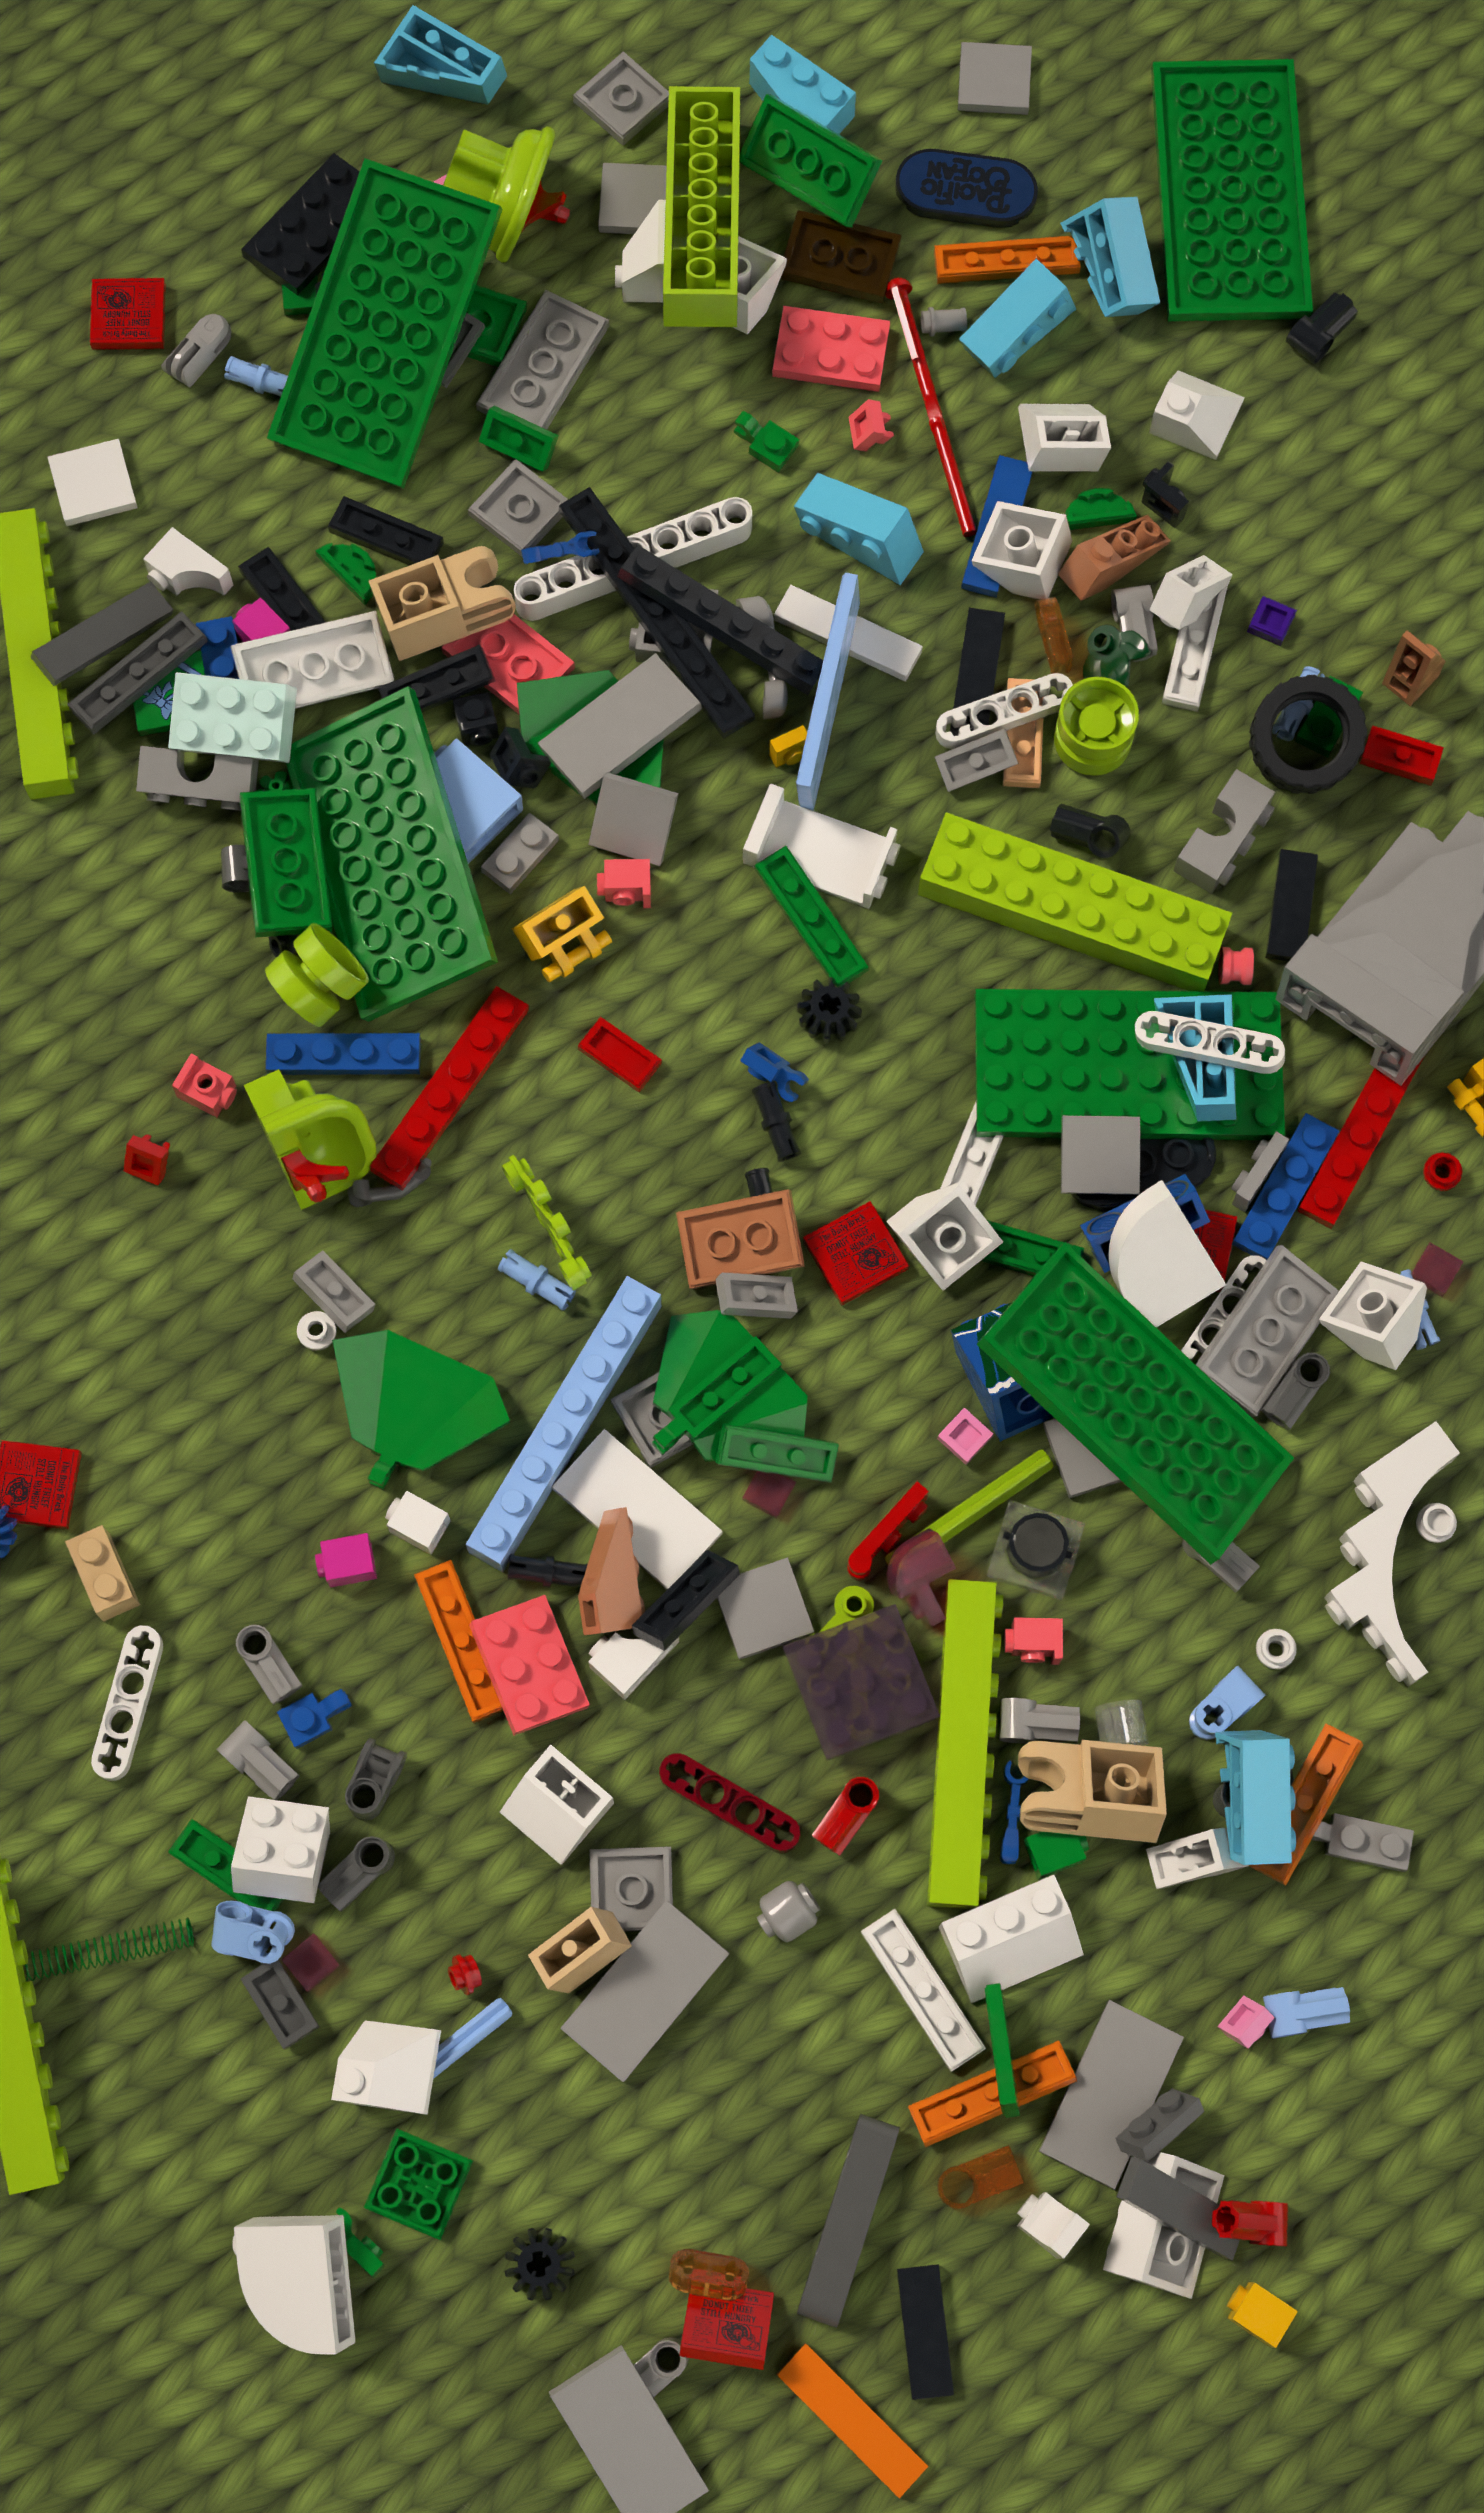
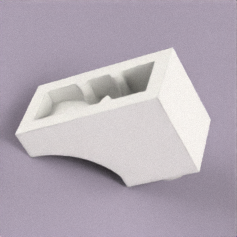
M173 527L143 559L148 571L147 578L158 589L164 591L167 588L176 596L185 589L195 587L212 589L225 595L233 586L229 568Z
M1205 555L1196 558L1165 574L1150 607V611L1159 616L1165 625L1179 630L1198 620L1199 615L1207 604L1221 590L1228 586L1233 574Z
M617 1633L610 1639L603 1636L589 1652L592 1656L588 1661L589 1667L618 1695L626 1700L679 1643V1637L663 1651L643 1639H626Z
M1227 1828L1211 1829L1146 1849L1156 1889L1217 1876L1249 1866L1230 1859Z
M1047 2192L1042 2193L1039 2198L1031 2194L1017 2213L1023 2218L1017 2227L1056 2259H1064L1090 2225L1077 2213L1063 2206Z

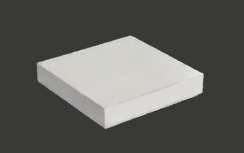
M119 439L48 457L66 526L138 508Z

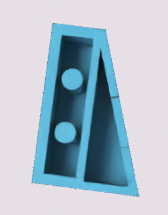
M412 5L374 62L380 80L383 83L487 105L507 77L501 56Z
M771 35L750 58L749 84L762 101L766 94L773 95L837 134H840L855 117L856 92L775 36Z
M1137 197L1104 198L1060 223L1064 232L1071 233L1077 245L1074 253L1078 260H1084L1091 275L1087 279L1105 317L1139 315L1160 304L1158 287L1155 281Z
M1035 259L959 340L964 349L996 378L1001 372L1005 373L1011 369L1020 356L1073 313L1076 307L1067 287L1039 260Z
M820 473L815 475L794 505L800 520V526L804 531L812 536L819 537L899 585L903 583L924 552L908 508Z
M1232 994L1154 998L1155 1011L1234 1027ZM1170 1026V1034L1165 1033L1168 1034V1043H1173L1175 1026ZM1187 1030L1181 1034L1179 1040L1186 1047H1194L1200 1043L1202 1036L1196 1030ZM1227 1037L1222 1039L1218 1044V1050L1225 1055L1234 1054V1038ZM1172 1055L1197 1121L1236 1120L1235 1068Z
M1262 1730L1215 1732L1216 1744H1224L1227 1762V1768L1220 1769L1221 1783L1229 1782L1230 1807L1224 1808L1230 1859L1243 1865L1292 1863L1291 1852L1296 1848V1834L1293 1827H1291V1811L1295 1808L1296 1799L1294 1789L1290 1786V1769H1293L1295 1763L1294 1749L1290 1745V1739Z

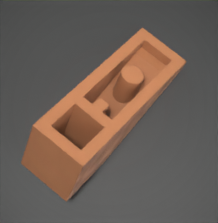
M1406 631L1400 639L1382 684L1411 706L1439 677L1446 661L1434 646L1423 643L1412 633Z

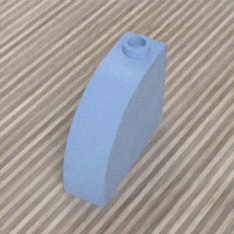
M456 738L449 746H441L435 752V757L469 864L523 811V803L520 793Z

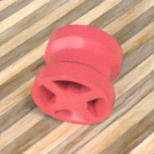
M1221 947L1218 964L1219 984L1228 985L1231 981H1239L1242 985H1251L1254 970L1253 948L1244 947L1241 951H1233L1230 947Z

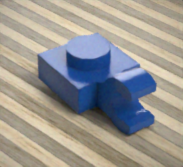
M760 1042L748 1047L740 1059L742 1063L748 1066V1072L757 1079L770 1082L775 1080L778 1084L780 1096L789 1102H793L799 1097L798 1094L790 1089V1081H796L801 1086L809 1081L804 1073L790 1068L788 1061Z
M340 1689L328 1695L321 1702H318L315 1694L311 1693L279 1710L277 1714L294 1747L298 1749L332 1731L333 1729L328 1719L352 1707V1704L346 1692Z

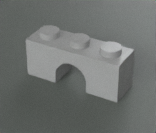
M140 746L136 791L147 793L148 801L169 803L170 796L184 797L185 805L206 807L207 800L221 801L222 809L241 811L240 792L256 791L258 759L215 754L214 768L211 775L201 782H193L188 778L184 770V751Z
M1236 769L1217 797L1212 811L1213 814L1226 821L1230 832L1223 836H1213L1197 827L1179 854L1173 871L1211 894L1219 883L1225 886L1236 869V866L1232 863L1237 855L1245 856L1254 843L1256 837L1251 834L1256 826L1264 827L1272 816L1275 807L1270 804L1275 791Z

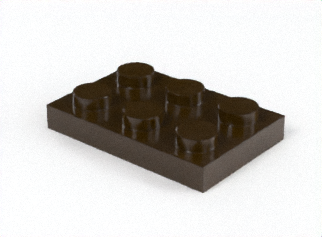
M798 210L784 257L787 258L786 266L780 279L883 304L887 284L891 279L901 245L902 235L858 224H853L852 228L846 227L830 217Z

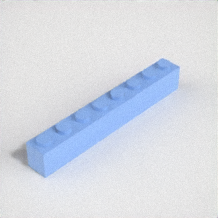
M626 1276L468 1539L466 1547L469 1554L504 1572L510 1562V1555L516 1552L550 1495L552 1485L560 1478L661 1309V1294Z

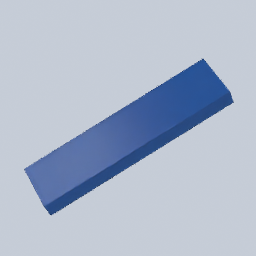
M999 455L961 589L997 598L1000 584L974 567L972 559L997 501L1023 506L1033 471H1029L1027 462Z

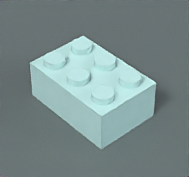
M176 672L168 748L184 752L211 755L221 754L289 763L297 688L280 683Z

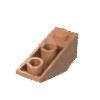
M1147 514L1078 544L1058 575L1082 601L1106 590L1167 546L1171 540Z
M627 1507L607 1510L603 1513L578 1594L584 1635L632 1629V1625L645 1612L644 1601L639 1595L637 1582L639 1564L633 1554L631 1541L633 1524L628 1516Z

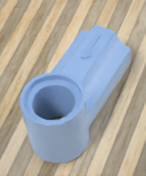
M1343 1987L1317 1990L1300 1994L1299 1991H1292L1263 1997L1265 2008L1275 2017L1269 2024L1271 2038L1307 2033L1308 2029L1350 2023V2008Z

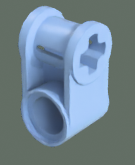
M1236 1666L1194 1708L1189 1718L1190 1729L1200 1739L1216 1738L1215 1732H1224L1236 1719H1241L1265 1694L1239 1666ZM1213 1712L1217 1719L1208 1726L1203 1719L1206 1715Z
M225 1901L216 1906L211 1946L216 1952L223 1955H235L270 1964L276 1962L282 1956L284 1946L294 1936L295 1927L292 1920L282 1912L249 1906L240 1901ZM277 1922L273 1929H270L272 1923ZM269 1946H273L270 1952L266 1953Z

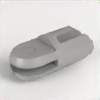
M217 314L206 315L200 319L161 365L162 370L190 388L229 343L231 327L227 320Z

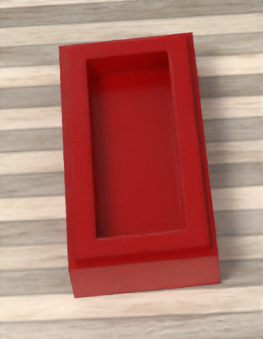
M601 1016L578 1044L579 1051L637 1092L642 1090L662 1064V1059Z

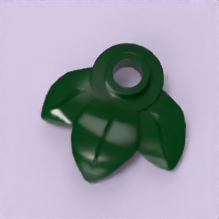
M1112 625L1097 627L1090 634L1087 642L1089 655L1083 665V678L1106 677L1120 682L1127 688L1130 678V661L1142 659L1150 654L1146 640L1132 630L1120 632ZM1107 638L1106 644L1101 647L1102 642Z

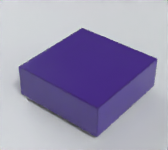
M1263 596L1247 632L1281 646L1297 610Z

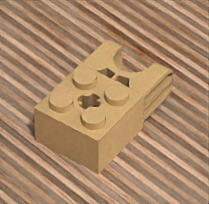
M485 546L474 547L442 560L437 555L369 580L379 612L399 661L501 624L513 616L516 605L511 593L502 585L480 588L493 581L497 575L498 562L491 549Z
M1082 1740L1080 1745L1032 1741L1020 1749L1018 1765L1023 1776L1043 1782L1054 1790L1034 1792L1024 1800L1020 1808V1820L1025 1828L1041 1832L1157 1842L1167 1815L1161 1747Z

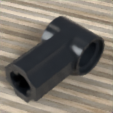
M1334 292L1310 317L1305 315L1294 325L1287 335L1286 342L1312 364H1316L1331 348L1334 339L1356 318L1358 311L1354 307L1353 301L1344 293L1337 294Z
M1062 803L1057 807L1050 828L1051 837L1089 848L1099 858H1109L1115 855L1130 837V827L1124 818L1118 815L1104 817ZM1103 830L1112 833L1115 843L1106 840Z

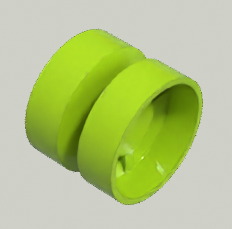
M1106 677L1086 678L1068 689L1061 701L1054 732V745L1058 756L1069 768L1078 773L1093 776L1112 772L1124 763L1130 753L1139 720L1138 705L1129 689L1120 682Z
M312 923L293 942L300 957L284 950L265 968V973L271 985L291 1009L309 1023L322 1027L340 1010V1003L335 994L350 1000L369 982V978L356 957L339 939L324 927Z

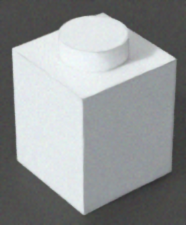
M408 1491L405 1492L402 1499H394L385 1516L389 1520L387 1527L390 1533L430 1555L451 1522L447 1512Z

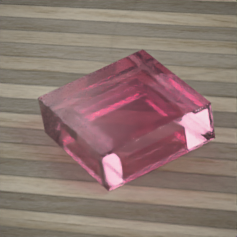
M1429 1242L1412 1270L1411 1275L1414 1280L1425 1283L1428 1289L1443 1297L1464 1261Z
M757 1471L742 1500L777 1519L796 1482L781 1474Z
M314 1933L282 1959L307 1992L313 1990L341 1966Z

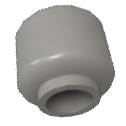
M786 1881L762 1896L759 1902L762 1914L757 1919L769 1938L776 1934L782 1941L790 1942L816 1925V1912L820 1911V1907L804 1883L797 1885L793 1881Z

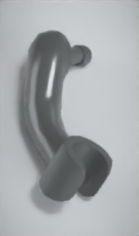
M429 1158L422 1160L418 1170L403 1191L392 1184L384 1187L370 1188L368 1180H356L348 1188V1197L351 1205L363 1207L376 1201L402 1199L430 1176L431 1160Z

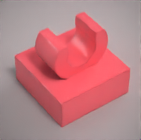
M868 399L848 417L854 450L867 451L875 443L885 444L894 436L893 432L885 430L884 425L891 417L888 413L882 412L880 401Z

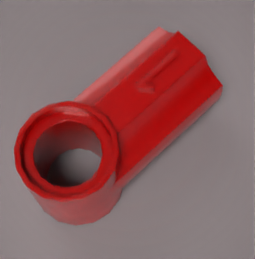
M867 1777L851 1779L811 1836L829 1850L841 1856L871 1811L876 1807L879 1800L877 1785ZM856 1785L867 1786L872 1793L871 1803L865 1807L853 1805L849 1798L850 1790Z
M1221 2201L1219 2207L1212 2213V2226L1218 2231L1219 2238L1249 2240V2244L1287 2247L1288 2203Z

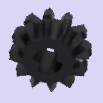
M833 977L829 978L828 986L825 987L816 979L813 982L814 991L804 989L802 991L804 1001L797 1004V1012L803 1015L799 1019L800 1026L810 1027L809 1036L811 1039L822 1033L823 1041L826 1044L830 1042L831 1034H835L837 1039L843 1041L846 1036L845 1030L854 1032L857 1029V1023L854 1019L861 1018L862 1009L856 1006L860 998L858 993L848 994L850 989L848 982L843 983L839 988L835 987L836 981ZM828 1006L831 1011L836 1010V1013L831 1015L828 1010L823 1011V1007Z
M534 2228L528 2229L530 2245L527 2246L520 2237L513 2239L515 2246L522 2250L520 2255L506 2252L505 2259L518 2261V2267L505 2270V2276L521 2275L522 2278L513 2286L515 2292L522 2290L526 2283L531 2284L527 2293L528 2300L533 2301L535 2299L538 2286H542L544 2299L550 2300L552 2299L550 2283H553L561 2292L567 2289V2286L558 2278V2275L561 2273L566 2276H574L575 2270L562 2267V2261L572 2260L575 2258V2254L573 2251L559 2254L558 2250L567 2242L564 2236L558 2238L552 2246L549 2244L552 2237V2229L546 2228L543 2233L542 2242H538L537 2232ZM540 2251L543 2252V2258H546L548 2255L551 2259V2265L545 2268L546 2275L543 2277L536 2276L538 2271L531 2273L529 2269V2263L535 2260L534 2253Z

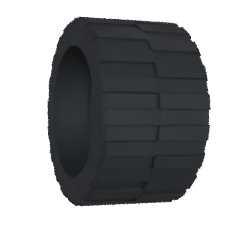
M1316 675L1296 676L1283 684L1281 682L1262 700L1250 726L1249 746L1250 750H1252L1253 761L1256 767L1258 766L1262 775L1274 783V786L1291 791L1290 793L1314 794L1318 791L1332 788L1352 771L1365 748L1364 743L1367 738L1366 717L1364 711L1361 710L1360 702L1342 683L1340 685L1326 676L1324 678ZM1301 700H1315L1330 707L1338 716L1343 729V742L1337 756L1329 764L1315 770H1300L1285 763L1277 754L1272 741V729L1278 714L1288 705Z

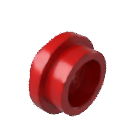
M1440 1152L1430 1156L1423 1167L1425 1181L1429 1186L1439 1191L1453 1189L1462 1178L1461 1163L1455 1156L1449 1153ZM1442 1167L1446 1169L1448 1177L1440 1178L1436 1174V1168Z
M458 1954L452 1957L453 1966L448 1967V1975L456 1991L461 1989L466 1996L474 1993V1988L482 1985V1979L473 1956L467 1955L462 1957Z

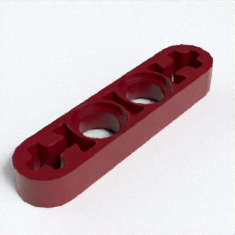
M673 1753L665 1757L661 1762L659 1768L660 1780L673 1793L772 1851L787 1853L798 1844L800 1827L797 1821L788 1814L687 1755ZM679 1762L684 1763V1772L694 1779L696 1771L704 1774L696 1782L693 1794L685 1791L690 1787L689 1782L678 1778L675 1783L669 1780L671 1775L666 1770L669 1765L676 1767ZM708 1782H717L724 1790L723 1798L716 1804L706 1803L700 1795L701 1788ZM743 1802L753 1803L759 1810L758 1819L752 1824H742L735 1816L736 1808ZM766 1812L774 1815L769 1820L770 1824L781 1828L784 1823L790 1826L789 1834L793 1836L790 1842L783 1840L781 1844L775 1843L774 1832L767 1828L764 1829L763 1835L755 1832L763 1824Z

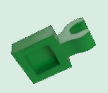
M742 411L735 420L737 427L734 429V433L752 443L749 446L748 454L778 473L799 446L800 439L771 420L763 428L751 414Z
M338 2208L336 2213L344 2217L347 2254L374 2279L385 2267L384 2263L379 2259L384 2252L367 2235L360 2241L352 2233L353 2222L351 2216L346 2210Z

